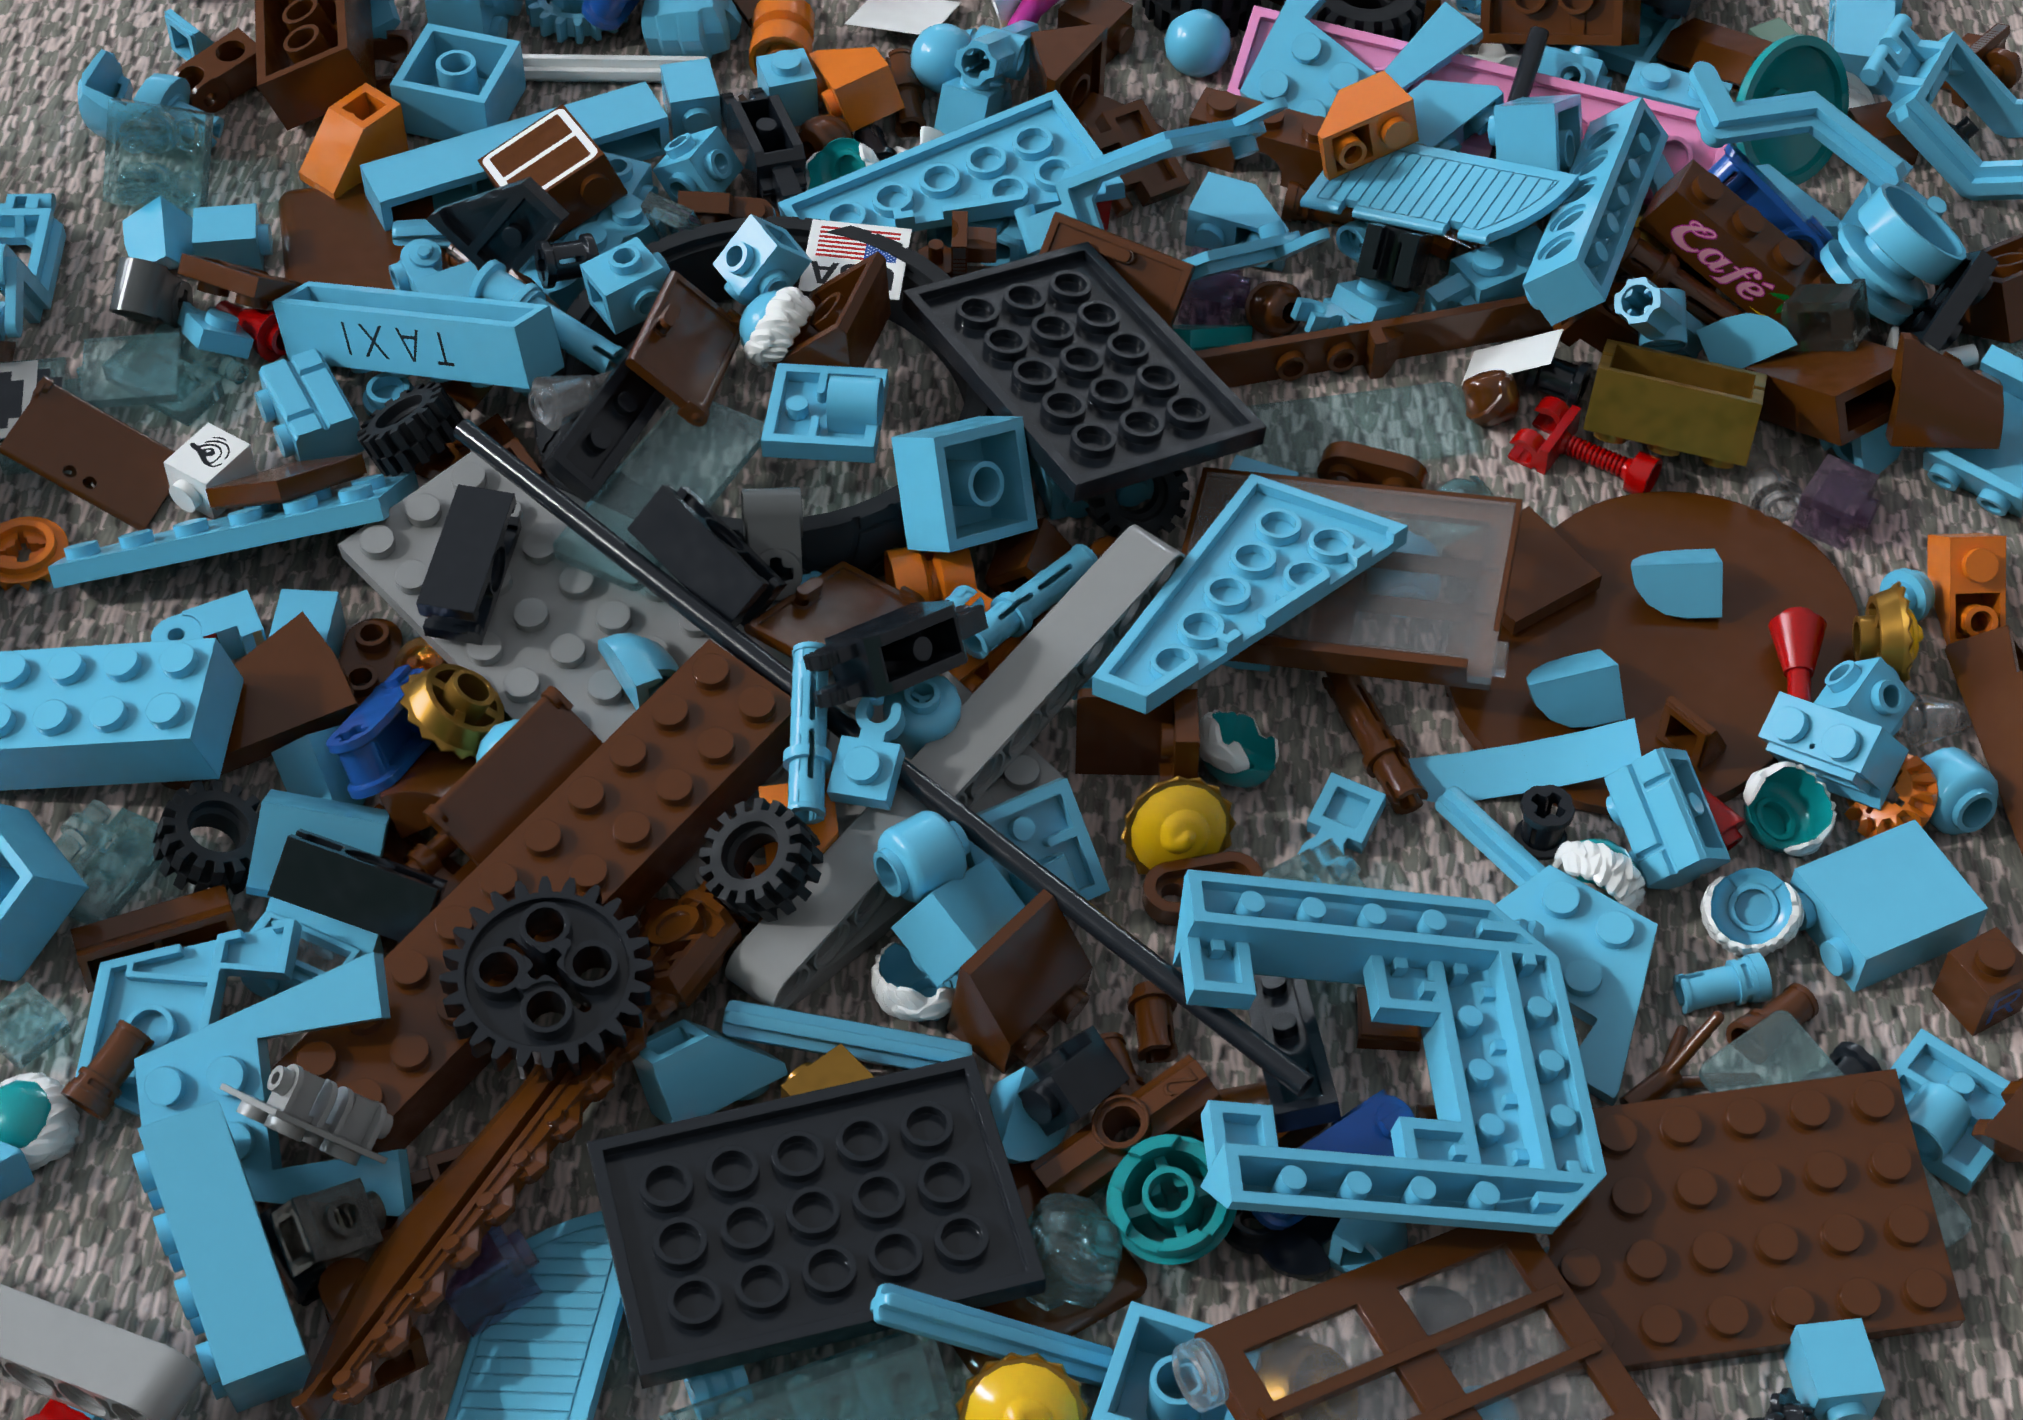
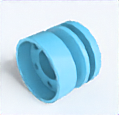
M1890 183L1881 185L1858 210V219L1863 228L1851 224L1843 226L1838 231V240L1833 239L1828 242L1820 251V260L1827 273L1848 296L1875 317L1888 324L1897 326L1905 323L1913 314V306L1918 307L1928 299L1927 289L1922 280L1930 284L1940 285L1967 258L1966 248L1961 240L1940 216L1913 194Z

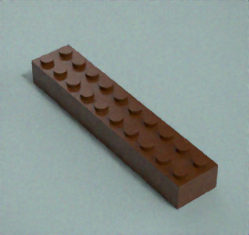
M709 639L384 958L390 1019L308 1032L272 1069L278 1065L288 1067L291 1064H297L312 1074L336 1082L338 1088L345 1086L365 1098L383 1103L386 1106L387 1113L393 1116V1125L385 1138H377L372 1151L378 1153L405 1149L492 1061V1050L477 1059L472 1055L469 1044L472 1037L458 1040L453 1027V1022L456 1018H447L442 1001L449 995L443 993L439 975L450 971L446 968L443 951L460 949L456 945L453 935L455 927L474 929L469 909L473 906L489 914L494 910L490 895L493 891L498 892L507 901L515 899L516 881H521L526 886L529 894L538 893L542 876H548L553 892H561L569 877L575 878L577 893L582 897L596 884L601 889L602 906L613 899L619 898L622 900L624 911L622 919L634 916L708 841L705 835L709 828L717 831L723 825L717 818L724 812L732 816L736 812L734 805L743 801L746 802L759 789L758 787L762 786L783 764V751L790 746L791 697ZM550 929L537 934L534 940L538 942L552 941L559 937L561 932ZM509 943L506 945V947L516 950L522 956L523 954L525 955V952L516 944ZM534 967L536 979L538 980L542 975ZM505 973L496 975L487 984L492 987L506 986L516 976ZM558 975L556 978H554V980L558 982V985L562 988L560 977Z

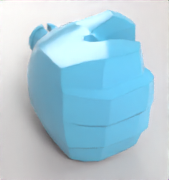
M644 0L641 15L643 37L650 55L706 56L710 61L714 54L730 49V40L737 38L742 24V16L732 0Z
M100 50L82 73V78L78 82V105L84 123L98 136L117 144L135 149L159 148L165 146L178 132L204 144L208 148H212L216 145L217 141L211 137V134L220 139L223 132V118L189 105L191 90L186 78L154 73L145 80L131 102L133 95L131 81L124 77L121 64L117 61L114 53L106 50Z

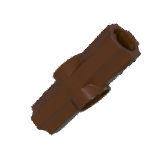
M1188 1054L1131 1095H1114L1103 1100L1096 1107L1092 1116V1122L1029 1166L1039 1182L1044 1185L1060 1212L1064 1215L1110 1182L1118 1164L1137 1143L1157 1135H1179L1201 1119V1113L1208 1100H1223L1196 1059L1194 1060ZM1131 1126L1139 1127L1138 1133L1132 1139L1125 1142L1113 1141L1115 1135L1120 1130Z

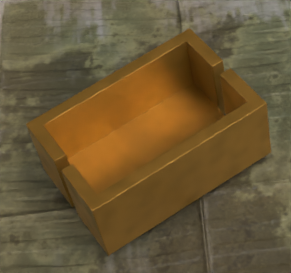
M1607 339L1598 365L1583 430L1594 432V437L1608 443L1623 444L1627 439L1648 444L1647 448L1650 451L1664 456H1678L1680 452L1701 456V460L1705 464L1716 468L1730 469L1734 467V464L1746 467L1763 405L1767 374Z

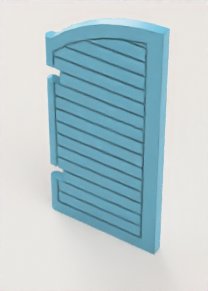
M1413 143L1331 180H1328L1322 171L1301 198L1300 206L1338 215L1347 206L1354 208L1352 211L1353 218L1445 236L1452 227V229L1459 230L1457 239L1488 245L1492 241L1509 236L1528 227L1557 208L1578 186L1579 175Z
M601 1211L572 1218L547 1228L524 1240L503 1255L495 1256L484 1292L500 1295L497 1308H479L445 1420L594 1419L624 1311Z

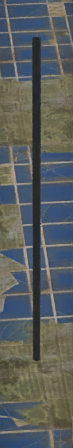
M465 419L456 426L453 433L455 439L734 657L792 697V670L470 420ZM837 705L828 707L827 729L839 739L841 735L859 738L860 728L857 721ZM904 758L898 780L899 786L931 811L943 816L948 822H957L972 843L1039 894L1043 889L1054 896L1060 911L1297 1097H1301L1306 1093L1315 1078L1311 1073L1227 1008L1186 1005L1183 974Z

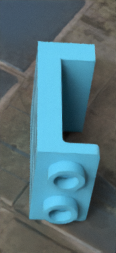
M1992 344L1981 360L1980 370L1999 379L2003 386L2004 417L1999 449L1926 447L1923 452V469L1929 471L1927 473L1928 478L1943 489L1956 491L1960 487L1978 496L1976 498L1977 503L1992 514L2005 516L2009 512L2022 518L2023 359Z

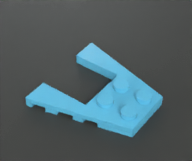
M1286 0L1240 89V94L1242 97L1261 102L1285 97L1288 109L1326 118L1340 89L1376 74V72L1309 21L1327 0ZM1444 2L1384 71L1407 92V88L1430 72L1433 75L1452 62L1451 58L1470 44L1476 45L1483 39V30L1447 2Z
M367 953L134 1058L141 1127L219 1100L255 1201L399 1217L413 1203L407 1149L378 1152V1154L388 1158L385 1164L361 1155L356 1166L340 1159L282 1168L278 1132L236 1112L241 1099L219 1089L221 1084L224 1083L267 1102L272 1092L267 1088L268 1078L271 1074L267 1039L390 1019L383 953Z

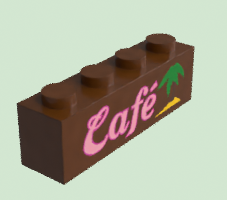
M1693 159L1655 193L1639 222L1642 228L1747 313L1769 316L1785 326L1796 342L1824 328L1829 330L1837 324L1850 298L1827 273L1825 267L1807 253L1798 242L1785 235L1763 217L1756 208L1747 204L1725 186L1717 176L1708 172Z

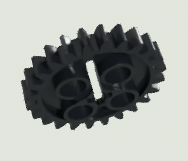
M542 876L538 893L529 894L526 886L521 881H516L515 899L507 901L501 894L493 891L490 893L493 911L488 914L472 906L469 909L474 929L455 927L453 929L456 945L460 949L443 951L446 968L450 971L439 975L443 993L449 995L442 1000L447 1018H456L453 1022V1027L458 1040L472 1037L469 1044L472 1055L476 1059L492 1050L491 1059L495 1071L500 1072L513 1059L517 1061L520 1079L526 1080L534 1065L537 1064L543 1065L548 1081H554L558 1064L567 1062L574 1075L579 1076L582 1071L581 1057L589 1054L596 1062L604 1065L606 1063L603 1047L605 1043L610 1042L623 1049L628 1046L626 1032L622 1025L634 1028H641L643 1026L642 1011L637 1006L652 1004L651 986L645 983L655 980L653 961L646 960V958L651 956L648 937H638L641 932L639 919L636 915L622 919L624 911L621 899H613L602 906L600 886L595 884L582 897L577 893L575 878L569 877L561 892H553L548 876ZM550 929L561 932L559 937L552 941L538 942L534 940L537 934ZM509 943L516 944L525 952V955L523 954L522 956L516 950L506 947V945ZM534 967L542 975L538 980L536 979ZM592 968H604L609 971L600 980L586 981L580 978L582 973ZM505 973L516 976L506 986L492 987L487 984L496 975ZM558 975L560 977L562 988L558 985V982L554 980V978H556ZM573 998L579 1004L591 1009L588 1012H582L572 1004L571 999ZM554 1012L563 1015V1018L552 1026L544 1027L534 1024L535 1020L545 1013Z

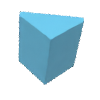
M270 789L261 802L246 894L270 898L267 894L286 839L290 834L296 835L299 829L383 857L391 821L387 810Z

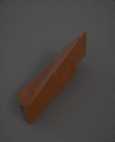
M2005 625L1950 643L1946 646L1945 653L1991 774L1998 782L2000 798L2023 856V645L2011 628Z

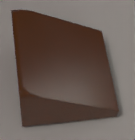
M1673 695L1666 699L1656 737L1669 748L1686 750L1693 767L1701 771L1724 754L1727 745L1713 726Z

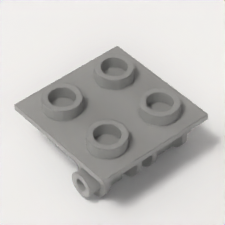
M291 1064L288 1067L278 1065L273 1069L267 1082L268 1090L272 1091L267 1102L224 1083L219 1088L241 1099L236 1112L262 1123L265 1127L289 1138L317 1147L319 1150L351 1165H357L361 1154L382 1164H385L388 1159L372 1151L377 1138H385L393 1125V1116L387 1113L386 1106L381 1102L372 1101L354 1093L352 1089L345 1086L338 1088L336 1082L312 1074L297 1064Z

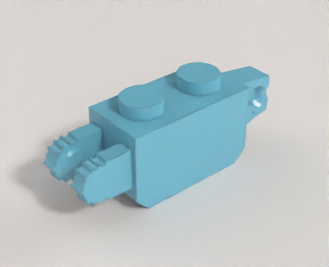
M1535 225L1451 259L1448 275L1442 278L1438 284L1426 289L1422 313L1526 296L1522 284L1544 232Z

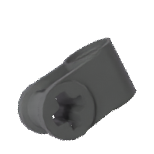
M132 257L119 258L109 310L112 313L126 317L129 321L157 322L160 320L170 327L182 328L177 323L182 303L185 301L193 305V292L190 284L169 272L168 268L162 264Z
M800 487L742 489L741 510L744 541L768 566L770 565V559L777 557L783 567L790 568L789 574L780 576L787 583V586L775 599V601L783 600L789 595L796 593V588L802 582L801 539L803 538V508Z

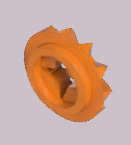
M33 516L18 517L0 523V586L3 590L7 591L15 584H20L29 591L32 581L38 579L51 583L48 566L65 557L64 548L69 546L64 530L51 520ZM26 543L27 549L31 551L29 560L18 562L19 551L22 550L21 544Z
M1907 754L1891 787L1895 786L1894 790L1900 795L1898 798L1904 802L1902 807L1896 803L1891 804L1885 801L1881 810H1877L1846 798L1850 808L1844 814L1849 820L1858 821L1857 832L1870 838L1914 819L1923 828L1929 821L1937 804L1938 786L1931 768L1917 755Z

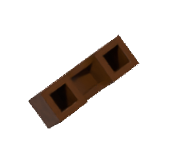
M1206 87L1189 117V127L1233 119L1264 102L1235 95L1228 91ZM1287 108L1263 120L1267 132L1256 138L1259 147L1258 152L1268 155L1278 164L1281 171L1280 186L1288 188L1289 181L1291 180L1300 182L1304 187L1309 188L1323 171L1318 132L1325 117L1314 116ZM1231 146L1186 155L1187 161L1231 173L1234 172L1240 159H1234Z

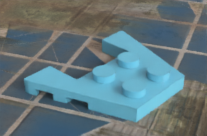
M1548 865L1497 902L1495 906L1514 921L1520 918L1527 921L1536 920L1544 926V946L1559 957L1571 1014L1592 1026V1029L1579 1046L1588 1091L1593 1096L1613 1106L1619 1096L1658 924L1554 866Z
M283 918L271 921L272 926L254 931L244 933L241 929L217 934L216 940L187 947L175 944L100 962L75 1077L79 1075L78 1071L82 1066L88 1067L116 1028L119 1020H124L138 1028L155 1042L151 1049L149 1048L146 1051L148 1053L219 1021L226 982L229 976L292 981L302 931L300 923L294 918ZM134 1068L121 1086L120 1090L123 1093L119 1099L116 1098L114 1100V1106L140 1118Z

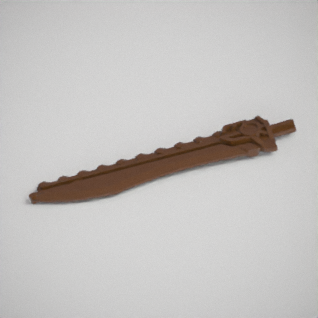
M748 861L745 868V879L752 878L751 875L755 871L750 861ZM705 880L697 890H689L679 899L668 898L659 900L655 897L650 899L639 917L642 927L638 937H648L651 956L646 958V960L653 961L655 980L645 983L651 986L652 1004L637 1006L642 1011L643 1026L641 1028H634L622 1025L626 1032L628 1046L623 1049L610 1042L603 1045L606 1058L604 1065L596 1062L589 1054L581 1057L582 1071L579 1076H575L567 1062L558 1064L554 1081H548L543 1065H536L523 1084L478 1136L395 1221L348 1292L324 1338L302 1393L291 1400V1405L303 1420H319L333 1401L339 1405L349 1404L354 1406L364 1400L366 1395L373 1389L374 1374L386 1359L396 1358L400 1355L403 1348L409 1345L411 1327L422 1314L432 1313L439 1303L445 1299L447 1282L457 1270L467 1269L471 1266L474 1259L481 1255L483 1237L491 1227H498L504 1224L508 1216L515 1212L516 1196L526 1184L530 1185L537 1182L542 1174L549 1169L550 1154L559 1142H568L574 1137L575 1132L582 1128L583 1112L591 1102L601 1101L606 1097L608 1091L615 1087V1072L623 1062L634 1060L640 1051L647 1047V1032L655 1023L667 1020L672 1011L689 1008L723 965L726 952L734 943L739 945L743 940L739 926L727 911L728 907L706 888L705 884L707 882ZM606 970L601 978L606 976L609 971ZM583 1005L579 1007V1010L582 1012H588L591 1009Z

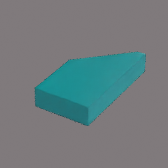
M1183 324L1173 325L1172 327L1193 351L1252 342L1251 325Z

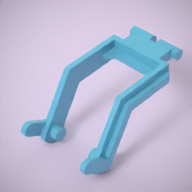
M1897 14L1861 71V81L1868 86L1875 85L1893 104L1886 117L1960 196L1973 201L2023 199V160L1982 161L1931 106L1941 86L1946 81L1995 134L2006 138H2023V99H2017L1955 31L1939 41L1922 40L1911 29L1912 19L1906 14Z
M1699 61L1690 70L1689 79L1703 104V107L1700 108L1696 115V124L1701 133V138L1706 145L1712 148H1721L1725 144L1809 133L1868 179V182L1843 219L1840 220L1770 164L1756 166L1808 219L1813 215L1833 235L1830 241L1833 239L1838 240V231L1847 224L1863 228L1858 219V210L1885 183L1899 186L1913 194L1940 217L1947 210V205L1943 199L1936 196L1926 199L1904 182L1913 169L1912 165L1816 91L1733 102L1713 65L1708 62ZM1663 154L1649 186L1653 196L1674 177Z
M1285 97L1266 101L1233 119L1163 131L1065 169L1061 180L1055 182L1061 205L1037 214L1034 204L1014 210L1027 254L1032 255L1040 252L1055 212L1104 230L1095 198L1102 183L1162 159L1231 146L1234 159L1244 158L1257 153L1259 147L1256 138L1267 132L1263 120L1288 108ZM1277 220L1257 228L1261 239L1207 250L1182 261L1195 265V270L1190 280L1191 283L1205 277L1289 258L1329 240L1331 237L1328 228H1322L1301 236L1299 231L1286 233L1283 221Z
M54 193L7 194L5 203H0V293L5 297L4 324L8 338H20L22 336L23 317L29 323H40L43 309H51L66 240L63 224L55 219L53 215L56 207ZM8 245H28L32 249L28 267Z

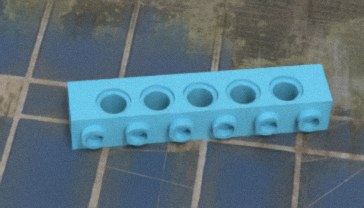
M1642 96L1590 122L1569 172L1579 175V184L1553 210L1522 286L1529 303L1533 308L1542 312L1551 326L1605 302L1669 137Z

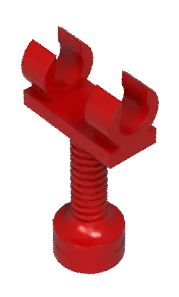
M1554 396L1542 398L1534 409L1539 414L1532 422L1535 428L1550 434L1549 437L1545 440L1537 431L1523 428L1518 430L1509 442L1515 445L1507 455L1509 459L1530 469L1535 468L1541 474L1545 475L1560 454H1566V456L1576 458L1578 461L1581 460L1583 463L1585 462L1588 465L1590 464L1593 467L1605 470L1607 473L1610 472L1612 475L1620 476L1624 480L1623 490L1630 494L1651 492L1656 485L1663 464L1662 459L1640 451L1635 458L1627 459L1626 456L1617 455V452H1612V450L1574 436L1578 431L1582 408L1573 404L1569 408L1563 400Z

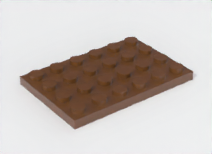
M1896 1069L1592 1108L1607 1175L1553 1234L1533 1233L1628 1372L1782 1352L1791 1344L1790 1337L1796 1325L1862 1318L1868 1339L1871 1340L1959 1328L1966 1320ZM1551 1321L1557 1352L1560 1354L1570 1348ZM1582 1365L1563 1373L1564 1380L1589 1377Z

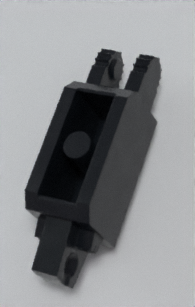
M761 87L750 89L749 98L745 101H737L731 92L720 94L721 117L727 128V141L744 167L740 173L751 197L767 200L780 213L778 202L805 192L807 190V182L805 179L806 156L804 146L779 95L767 97Z
M949 600L913 602L825 638L826 646L803 656L806 670L810 672L833 670L835 683L824 686L813 693L816 707L820 709L833 707L858 697L878 698L895 694L966 664L968 657L963 640L988 629L983 605H975L973 607L960 605L955 607L954 601Z

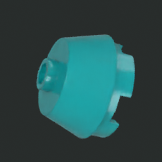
M1164 1134L1150 1137L1133 1146L1114 1170L1107 1190V1215L1111 1228L1119 1241L1136 1256L1162 1265L1192 1262L1215 1249L1231 1229L1237 1210L1227 1209L1200 1187L1208 1173L1204 1142L1191 1137Z

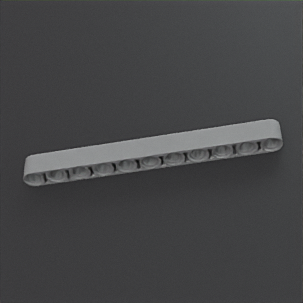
M1136 524L1128 527L961 706L960 720L954 730L942 739L926 743L909 762L970 809L1099 669L1186 558L1185 554ZM898 784L891 811L867 807L823 854V863L813 865L822 874L818 883L807 881L805 887L812 892L808 900L805 902L797 895L792 900L797 909L796 911L787 915L778 908V920L767 922L763 918L734 950L725 969L726 978L761 1004L788 1009L892 896L880 883L873 865V854L877 852L880 835L889 827L921 811L931 810Z

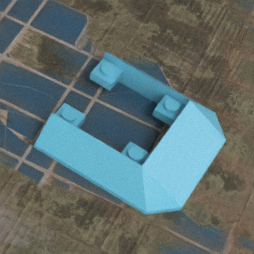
M1187 870L1183 882L1173 967L1182 968L1186 1005L1249 1010L1257 995L1254 975L1365 985L1371 1022L1421 1027L1437 1119L1399 1116L1390 1130L1395 1156L1279 1147L1273 1105L1208 1100L1201 1113L1208 1173L1200 1187L1227 1209L1553 1234L1603 1181L1607 1172L1559 957L1492 902L1482 899Z

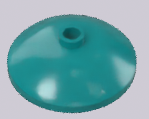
M1804 34L1788 35L1773 42L1757 57L1742 81L1736 102L1816 91L1840 111L1848 115L1849 85L1846 70L1836 50L1825 40ZM1809 133L1736 143L1737 148L1755 166L1770 164L1795 185L1804 183L1816 175L1833 154L1830 149Z

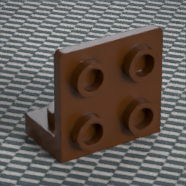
M1081 688L1077 691L1075 774L1158 775V782L1176 776L1187 779L1198 778L1200 751L1198 689H1184L1147 714L1092 695V688Z

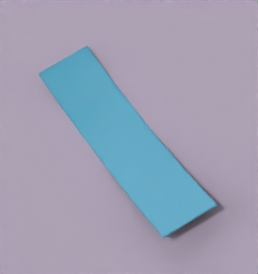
M1635 718L1584 731L1525 743L1462 753L1409 758L1408 761L1428 792V798L1425 801L1436 803L1437 799L1452 786L1459 787L1473 801L1523 794L1533 786L1555 785L1560 787L1599 779L1625 765L1634 763V760L1642 755Z

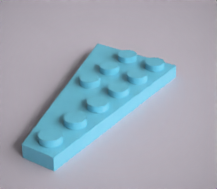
M1054 90L778 202L781 217H799V219L804 220L805 218L907 228L912 229V232L952 226V211H968V223L1015 216L1014 210L1030 204H1034L1035 211L1040 212L1061 205L1055 182L1061 180L1065 169L1104 154L1057 90ZM1120 176L1102 183L1095 198L1096 203L1126 198L1125 185Z
M415 470L393 477L392 475L384 477V474L366 476L351 481V486L331 490L329 487L282 503L246 506L241 510L227 514L225 517L207 521L206 517L192 519L173 525L172 530L153 534L152 529L127 533L118 537L119 543L99 547L98 540L74 544L64 548L65 557L48 566L53 588L384 521L389 517V509L419 488Z
M1251 473L1092 676V695L1143 714L1149 713L1407 543L1408 525Z

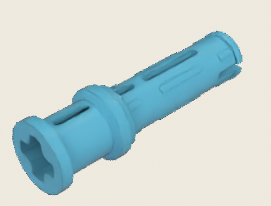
M496 259L484 264L471 283L469 297L550 305L560 348L599 372L604 378H607L614 369L610 366L611 362L617 365L626 353V349L620 345L617 346L546 301L545 293H543L541 287L533 282L524 284L508 274L506 266Z

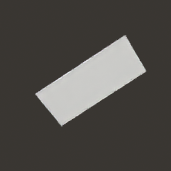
M1563 329L1475 350L1463 382L1476 374L1486 371L1504 370L1512 374L1551 364Z

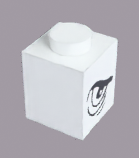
M209 422L163 462L170 486L169 493L173 501L186 512L192 513L197 510L212 519H216L226 509L215 510V508H210L206 489L257 473L251 444Z

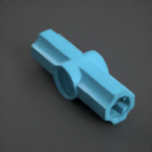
M1021 20L1001 29L981 25L969 45L957 49L954 67L960 71L963 82L980 87L1001 77L1021 81L1030 65L1031 32L1039 31L1038 24Z
M1647 277L1627 279L1624 288L1614 295L1615 313L1638 331L1639 346L1697 359L1698 353L1703 349L1696 330L1705 327V325L1686 310L1685 291L1676 288H1659Z

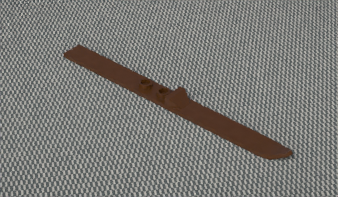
M1613 282L1610 289L1618 293L1624 288L1626 283ZM1526 296L1194 352L1231 388L1278 379L1292 381L1303 375L1331 370L1334 372H1344L1360 365H1364L1370 379L1382 378L1397 359L1531 337L1554 330L1542 312L1533 308Z

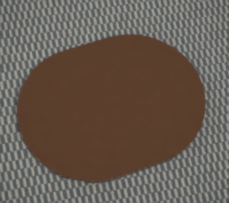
M1677 491L1629 494L1591 505L1575 513L1554 528L1562 538L1602 574L1599 589L1514 635L1502 625L1491 691L1445 686L1446 697H1449L1453 711L1459 721L1458 727L1474 750L1525 743L1620 722L1615 721L1594 727L1570 728L1551 721L1535 705L1527 686L1526 677L1533 669L1546 662L1601 649L1619 664L1626 715L1624 720L1635 718L1642 756L1654 749L1669 748L1656 737L1665 701L1671 695L1679 699L1719 732L1727 745L1725 753L1701 771L1695 768L1694 770L1700 785L1725 803L1744 791L1747 780L1752 773L1779 762L1765 750L1768 744L1758 737L1779 691L1787 694V678L1783 674L1768 628L1770 620L1791 607L1811 609L1826 620L1827 629L1815 671L1811 677V702L1814 703L1826 686V676L1834 667L1847 660L1856 662L1852 644V627L1854 617L1860 615L1849 586L1827 556L1799 532L1780 520L1752 507L1716 496ZM1714 548L1723 562L1722 617L1687 619L1668 616L1651 607L1645 602L1634 586L1630 566L1632 560L1641 555L1659 551ZM1471 595L1462 608L1475 609L1476 599ZM1452 626L1445 656L1466 657L1471 627ZM1605 777L1560 786V788L1571 795L1572 804L1575 808L1608 815L1609 819L1613 821L1606 807V799L1610 796V793L1604 781Z

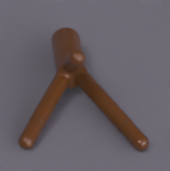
M1714 1011L1685 1045L1684 1042L1688 1035V1028L1684 1025L1678 1026L1661 1066L1620 1097L1619 1102L1620 1104L1659 1100L1673 1089L1757 1086L1760 1083V1078L1755 1074H1680L1683 1067L1724 1021V1013Z

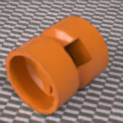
M761 0L757 3L753 11L752 39L749 47V66L755 76H757L756 57L776 53L781 50L804 48L812 65L808 54L813 52L815 13L810 4L805 0Z
M907 547L884 551V576L886 584L898 590L906 586L919 593L925 602L945 600L956 587L961 585H967L974 589L977 588L969 548L951 553L933 551L923 553L918 550H907Z

